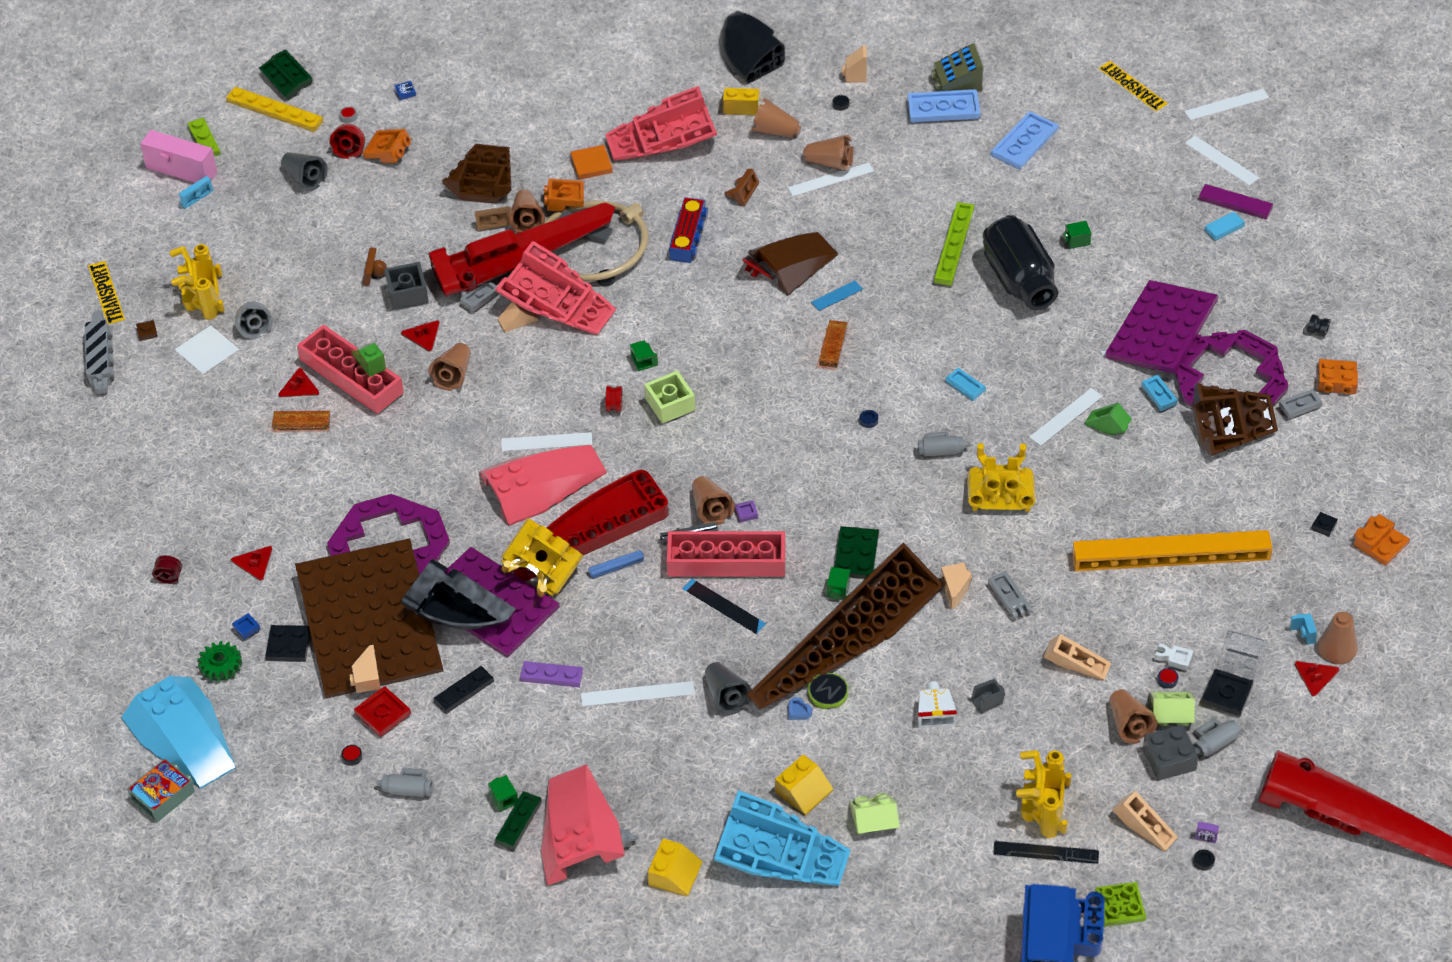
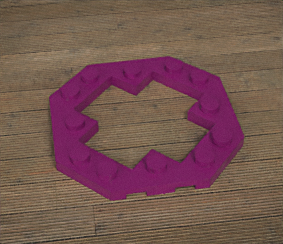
M1237 330V333L1231 334L1217 332L1212 333L1211 336H1201V334H1198L1175 373L1183 402L1192 406L1195 384L1200 383L1204 379L1203 373L1192 368V365L1209 348L1225 356L1233 346H1236L1263 361L1257 367L1256 374L1269 380V382L1259 393L1269 394L1274 407L1288 391L1289 386L1284 376V369L1278 356L1277 346L1247 330Z
M388 494L354 504L327 542V546L331 556L350 552L347 542L365 537L361 522L397 512L402 526L421 521L430 545L413 550L420 575L433 558L439 561L440 555L444 549H447L450 540L439 511L394 494Z

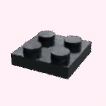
M271 625L265 656L266 661L306 662L310 639L309 626Z
M1214 669L1202 698V704L1241 716L1254 681Z

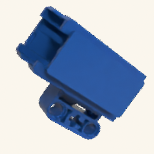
M1043 884L1025 885L1020 962H1073L1074 956H1098L1102 951L1105 900L1103 895L1099 892H1090L1086 895L1085 899H1076V888ZM1082 913H1084L1083 927L1080 925Z

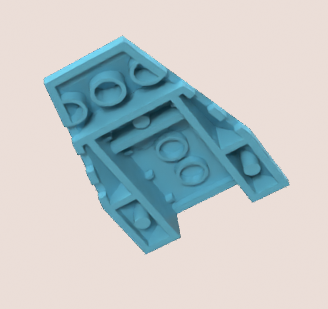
M170 675L135 695L121 717L143 747L151 750L159 759L166 758L170 763L174 762L180 768V771L184 775L188 774L193 779V784L200 789L236 768L212 703L191 677Z
M738 790L714 861L753 875L832 886L840 885L850 849L828 835L826 837L817 832L818 829L811 825L809 827L799 821L800 818L794 814L789 815L778 804Z

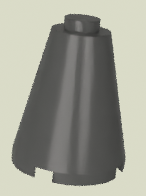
M288 152L281 159V166L306 190L317 189L320 187L318 184L321 181H325L327 177L328 166L319 156Z
M714 662L706 668L705 676L717 710L724 715H733L743 710L742 706L745 703L749 704L751 700L746 695L752 688L745 680L720 662Z

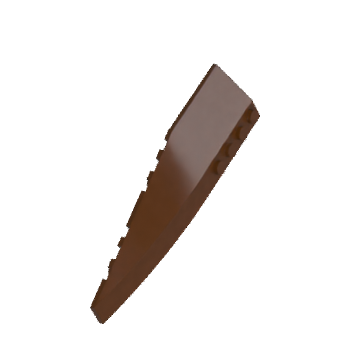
M903 542L815 626L746 696L761 710L813 681V678L820 674L822 676L880 644L899 631L944 585Z

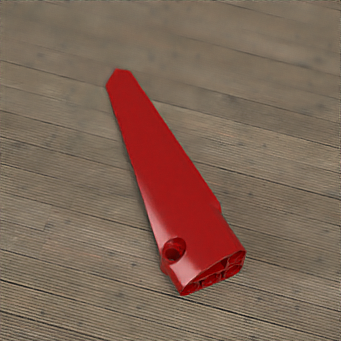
M604 202L514 234L513 230H505L466 245L465 250L449 256L447 255L446 248L442 247L428 252L430 264L438 284L446 297L464 290L473 291L478 285L514 270L520 263L524 251L532 241L553 252L609 224L615 206Z
M1276 751L1258 802L1275 809H1279L1282 802H1288L1304 809V813L1307 816L1347 833L1360 835L1364 831L1452 867V836L1359 786L1314 765V762L1309 758L1299 759L1282 751Z

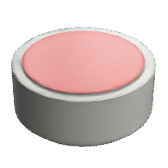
M351 106L342 108L340 110V119L345 123L354 122L357 119V110Z

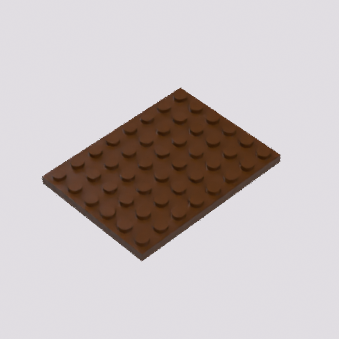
M410 538L295 564L326 699L356 692V687L351 686L349 674H353L352 665L370 645L374 646L380 686L444 672L432 622L425 620L401 605L403 597L419 577Z

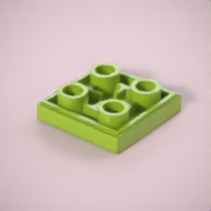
M1137 882L1095 887V892L1102 894L1105 900L1104 927L1146 921V914Z

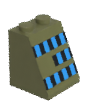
M975 43L934 62V70H931L932 80H936L937 92L977 89V92H982L983 64Z

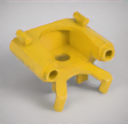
M204 244L196 245L193 250L194 258L192 260L184 246L169 251L172 258L182 254L185 259L184 265L177 266L178 275L189 273V276L182 275L171 280L172 285H178L182 291V304H184L185 309L194 311L198 308L202 311L204 318L210 320L216 318L219 311L221 313L225 312L223 300L219 297V283L217 276L221 277L223 274L220 264H216L214 267L209 248Z
M977 444V459L983 467H973L967 473L968 501L973 511H977L978 508L994 510L1025 509L1026 512L1031 511V507L1036 502L1034 473L1032 469L1020 467L1026 458V444L1019 445V454L1016 457H1008V464L997 465L996 457H987L984 453V444Z
M527 518L501 555L503 558L501 560L503 563L501 570L505 573H509L519 567L532 570L538 578L537 595L543 597L546 592L553 597L554 594L557 595L584 556L574 548L569 547L570 544L559 536H556V538L552 536L553 533L546 527L538 525L530 518ZM540 550H544L548 555L544 562L537 561L535 557L536 553Z
M1037 750L1020 752L1021 760L1034 759L1035 762L1033 770L1025 769L1024 780L1036 781L1035 783H1024L1023 789L1016 790L1017 797H1022V818L1028 822L1036 821L1044 837H1056L1059 831L1065 834L1067 832V821L1062 820L1065 786L1071 785V773L1065 774L1063 754L1057 750L1049 752L1046 756V762L1042 765L1040 753Z

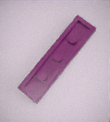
M1208 184L1204 185L1199 195V200L1266 220L1273 208V203Z

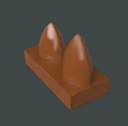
M747 169L742 177L735 180L737 186L725 192L727 197L736 199L740 206L746 205L760 183L753 169Z

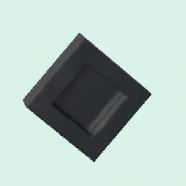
M1320 512L1312 525V530L1330 537L1337 525L1338 519Z

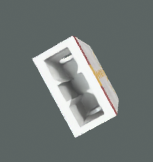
M929 682L927 690L920 691L918 728L957 726V711L949 689H939L938 682Z

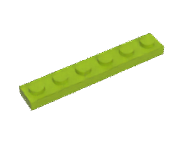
M957 202L934 283L948 286L953 285L975 204Z

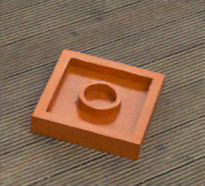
M605 145L570 151L579 180L613 173Z

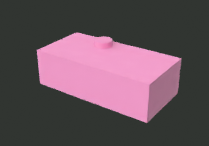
M150 130L140 143L145 166L148 169L194 183L205 176H208L212 181L217 174L213 149L211 147L154 130Z

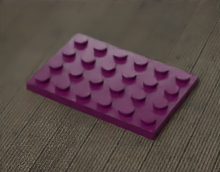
M1149 280L1105 352L1106 358L1175 374L1217 303L1218 294Z
M470 547L448 567V573L451 569H456L514 607L516 611L510 620L503 625L485 629L465 630L508 658L560 608L559 603L546 594L540 597L537 595V588L517 577L512 572H503L501 565L473 547Z

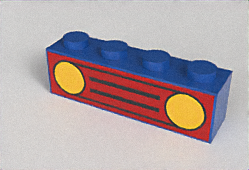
M684 197L669 248L671 261L691 263L693 256L696 257V244H700V231L704 230L705 221L703 219L708 216V207H705V200Z

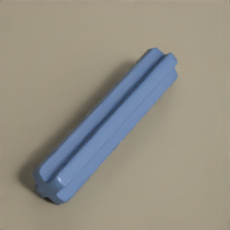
M641 550L589 567L588 572L591 578H595L644 561V555Z

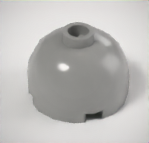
M255 301L243 304L235 315V325L242 336L249 339L262 337L260 334L268 333L273 324L268 308L262 303Z

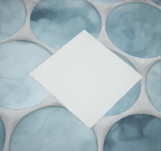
M210 325L175 350L204 374L238 351L239 348Z

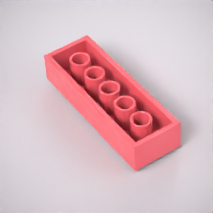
M324 324L297 345L300 361L376 414L380 413L404 393L402 378L388 368L369 377L352 355V351L358 348Z
M668 531L667 575L668 577H785V531Z

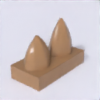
M510 206L475 211L477 230L510 226Z

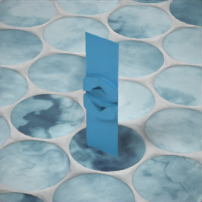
M852 281L812 301V304L820 311L834 303L840 302V300L846 299L863 288L856 281Z

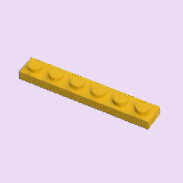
M236 86L226 96V100L229 103L313 132L324 121L323 116Z

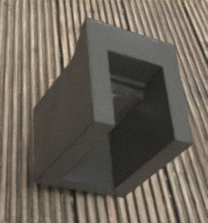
M994 678L974 686L971 701L978 711L983 714L987 709L1003 704L1005 690Z

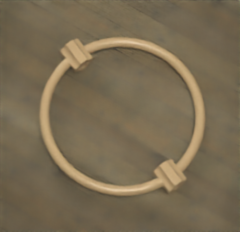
M586 201L583 207H565L566 211L574 212L607 202L615 206V210L620 211V217L627 225L635 221L641 230L640 246L628 261L609 271L596 274H579L583 281H598L616 276L628 270L642 257L648 245L649 234L647 226L641 218L644 215L643 210L638 203L635 202L626 207L610 201ZM562 211L555 212L545 223L558 219Z

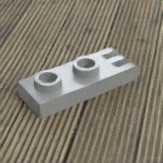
M1006 571L988 578L989 585L1013 619L1018 618V614L1020 616L1025 615V611L1027 613L1032 612L1031 606Z

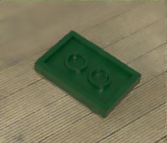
M840 526L834 567L850 570V578L865 579L875 567L879 529Z

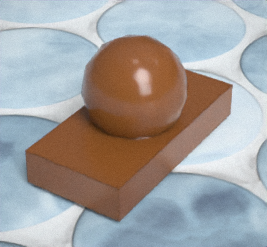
M369 248L363 278L364 286H370L372 275L375 277L385 275L384 269L387 268V264L382 260H375L377 248Z

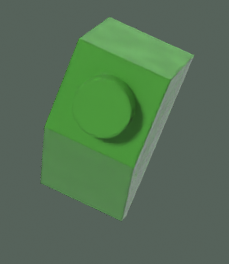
M375 343L366 344L352 351V355L369 377L386 370L384 354Z
M1119 403L1092 410L1085 421V425L1110 435L1122 434L1128 429V424L1132 418Z

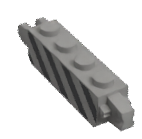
M95 311L92 314V321L84 324L86 375L88 376L89 385L95 387L96 394L108 392V386L112 385L111 378L115 377L114 368L111 367V364H114L113 353H110L113 350L112 339L110 340V337H113L112 327L108 326L107 320L103 319L102 312Z

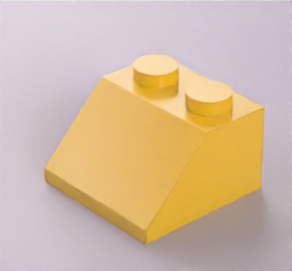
M724 88V114L756 115L759 108L760 89Z
M804 754L775 778V793L804 816L833 792V787L820 767Z
M662 838L648 870V884L688 897L703 861L683 844Z

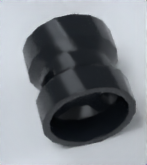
M1312 314L1307 332L1314 333L1316 331L1320 336L1325 337L1331 320L1327 318L1320 319L1318 315Z

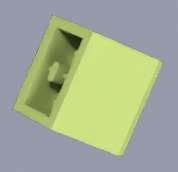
M879 793L874 798L867 799V796L855 797L854 801H850L854 825L858 834L899 828L897 804L891 795Z

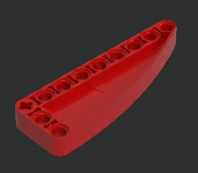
M640 469L606 485L583 499L553 521L547 529L553 533L552 536L555 538L559 536L570 544L569 547L574 548L584 556L664 520L669 515L668 500L649 472ZM540 550L536 553L535 557L537 561L544 562L548 555L544 550ZM525 567L513 570L514 574L524 581L537 577L532 570Z

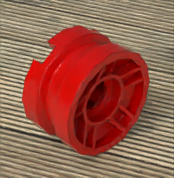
M607 385L605 396L606 412H611L612 410L622 412V386L613 388Z

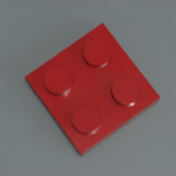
M384 686L355 707L354 713L381 737L411 715V709Z

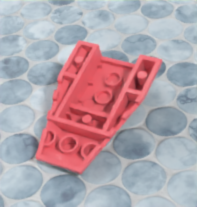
M699 86L663 99L660 105L648 108V112L645 114L633 117V121L630 123H623L605 134L614 161L674 151L717 135Z
M532 241L524 251L520 263L508 278H503L495 291L528 311L598 335L614 314L616 308L600 293L597 294L588 282L585 283L575 270L572 271L567 266L568 263Z
M585 445L512 458L480 470L479 473L486 486L490 485L500 502L501 513L508 526L527 518L545 513L550 509L549 507L564 501L563 498L571 493L575 494L579 491V488L594 482L605 475L607 471L592 445Z
M587 764L549 779L541 847L548 886L567 879L566 867L600 855L605 863L625 856L619 822Z

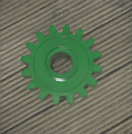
M222 641L219 642V645H215L212 642V647L205 646V652L199 653L200 658H197L199 671L203 673L204 678L209 677L210 681H227L232 676L235 677V673L241 670L242 657L240 650H237L236 645L231 647L230 642H227L225 645H223Z

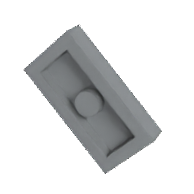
M490 281L480 284L475 290L469 291L461 297L460 302L474 312L499 294L495 291L497 286Z
M1313 389L1279 402V407L1288 419L1322 406V401Z

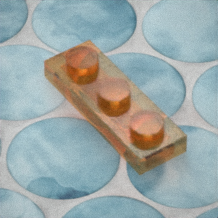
M829 320L819 359L820 366L838 368L848 322Z
M274 411L272 428L273 430H329L331 414L330 411Z

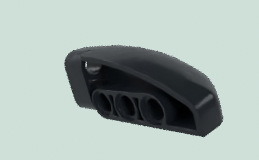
M736 11L725 18L721 32V50L724 61L734 76L738 75L747 84H750L783 66L785 62V45L773 35V29L759 19L740 11Z
M434 558L428 563L401 601V605L425 620L455 629H485L503 625L510 620L516 611L514 607L456 569H451L448 573V568Z

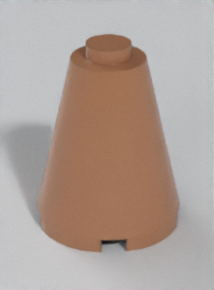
M763 98L762 101L765 103L764 105L760 104L753 123L756 125L755 128L751 127V131L794 138L795 135L798 136L802 127L799 125L800 122L768 99Z
M843 135L809 143L803 149V156L808 162L840 170H850L848 165L852 166L854 157L853 146H850L849 141H852L850 135Z
M525 189L516 193L509 215L510 226L517 233L545 223L543 210L533 194Z
M455 344L430 364L428 369L429 376H432L434 384L439 388L450 391L454 388H460L463 384L471 355V350L466 344Z
M700 476L693 481L692 490L697 514L701 521L705 524L715 522L717 525L725 522V518L731 517L735 510V502L727 492L706 476Z
M1336 613L1319 638L1317 649L1323 659L1326 658L1333 664L1341 665L1351 662L1356 656L1358 643L1354 620L1349 613Z
M1124 689L1116 690L1111 694L1109 699L1118 734L1124 742L1129 744L1141 742L1139 739L1143 738L1144 735L1153 733L1156 730L1157 720L1154 713Z

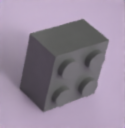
M420 262L384 269L393 309L429 302Z
M1183 725L1144 735L1143 750L1157 781L1197 770L1198 755Z

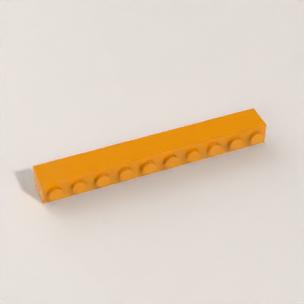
M1269 530L1080 540L1073 541L1072 555L1075 571L1267 561L1271 560L1273 548Z

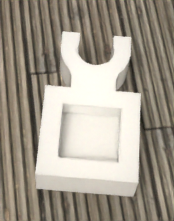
M1159 644L1158 651L1164 653L1156 652L1155 660H1167L1169 666L1188 670L1193 656L1192 650L1175 645L1173 649H1170L1165 644Z

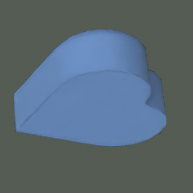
M799 697L790 699L789 720H807L812 716V707L809 704H805Z

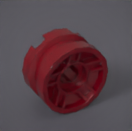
M169 555L157 557L152 576L161 583H176L180 576L182 563L177 558Z

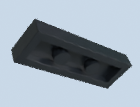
M479 666L433 698L434 702L445 714H448L493 683L494 678L487 670Z

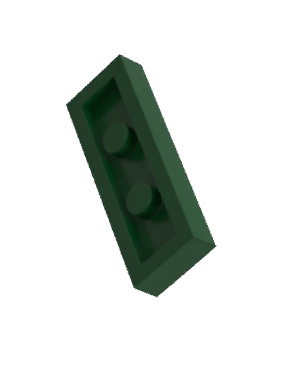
M286 49L271 56L300 88L313 82L312 76Z
M272 57L259 67V70L287 100L301 90Z
M522 791L495 838L496 844L515 850L542 803L541 797Z

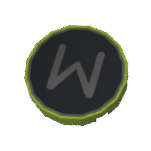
M825 673L821 676L819 674L810 682L808 688L809 698L819 708H838L848 698V685L846 680L840 675Z

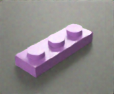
M524 661L520 680L522 682L580 688L583 667Z

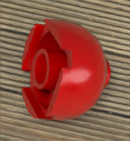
M342 124L335 128L331 134L329 144L333 148L332 151L335 155L343 159H350L349 157H358L363 151L365 136L356 125ZM352 148V150H353L352 152L348 153V152L346 151V150H350V149Z

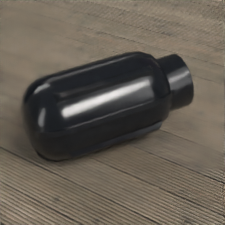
M1007 215L994 221L983 232L984 255L1009 295L1024 301L1030 310L1038 311L1049 307L1057 299L1059 293L1054 283L1055 264L1031 225L1026 224L1022 219L1014 215Z

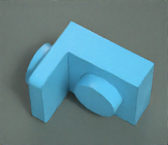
M1311 613L1292 616L1290 630L1300 629L1301 636L1306 639L1307 645L1315 644L1317 630Z

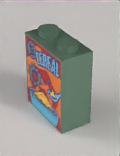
M166 758L127 788L130 799L156 822H159L195 792L193 779L188 774L184 775L174 762L170 763Z

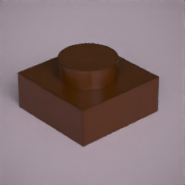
M154 320L136 324L140 341L158 337Z

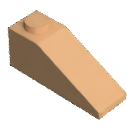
M1061 634L1050 640L1043 656L1060 667L1100 680H1105L1111 662Z
M1137 791L1124 796L1112 809L1126 826L1163 851H1166L1178 838Z

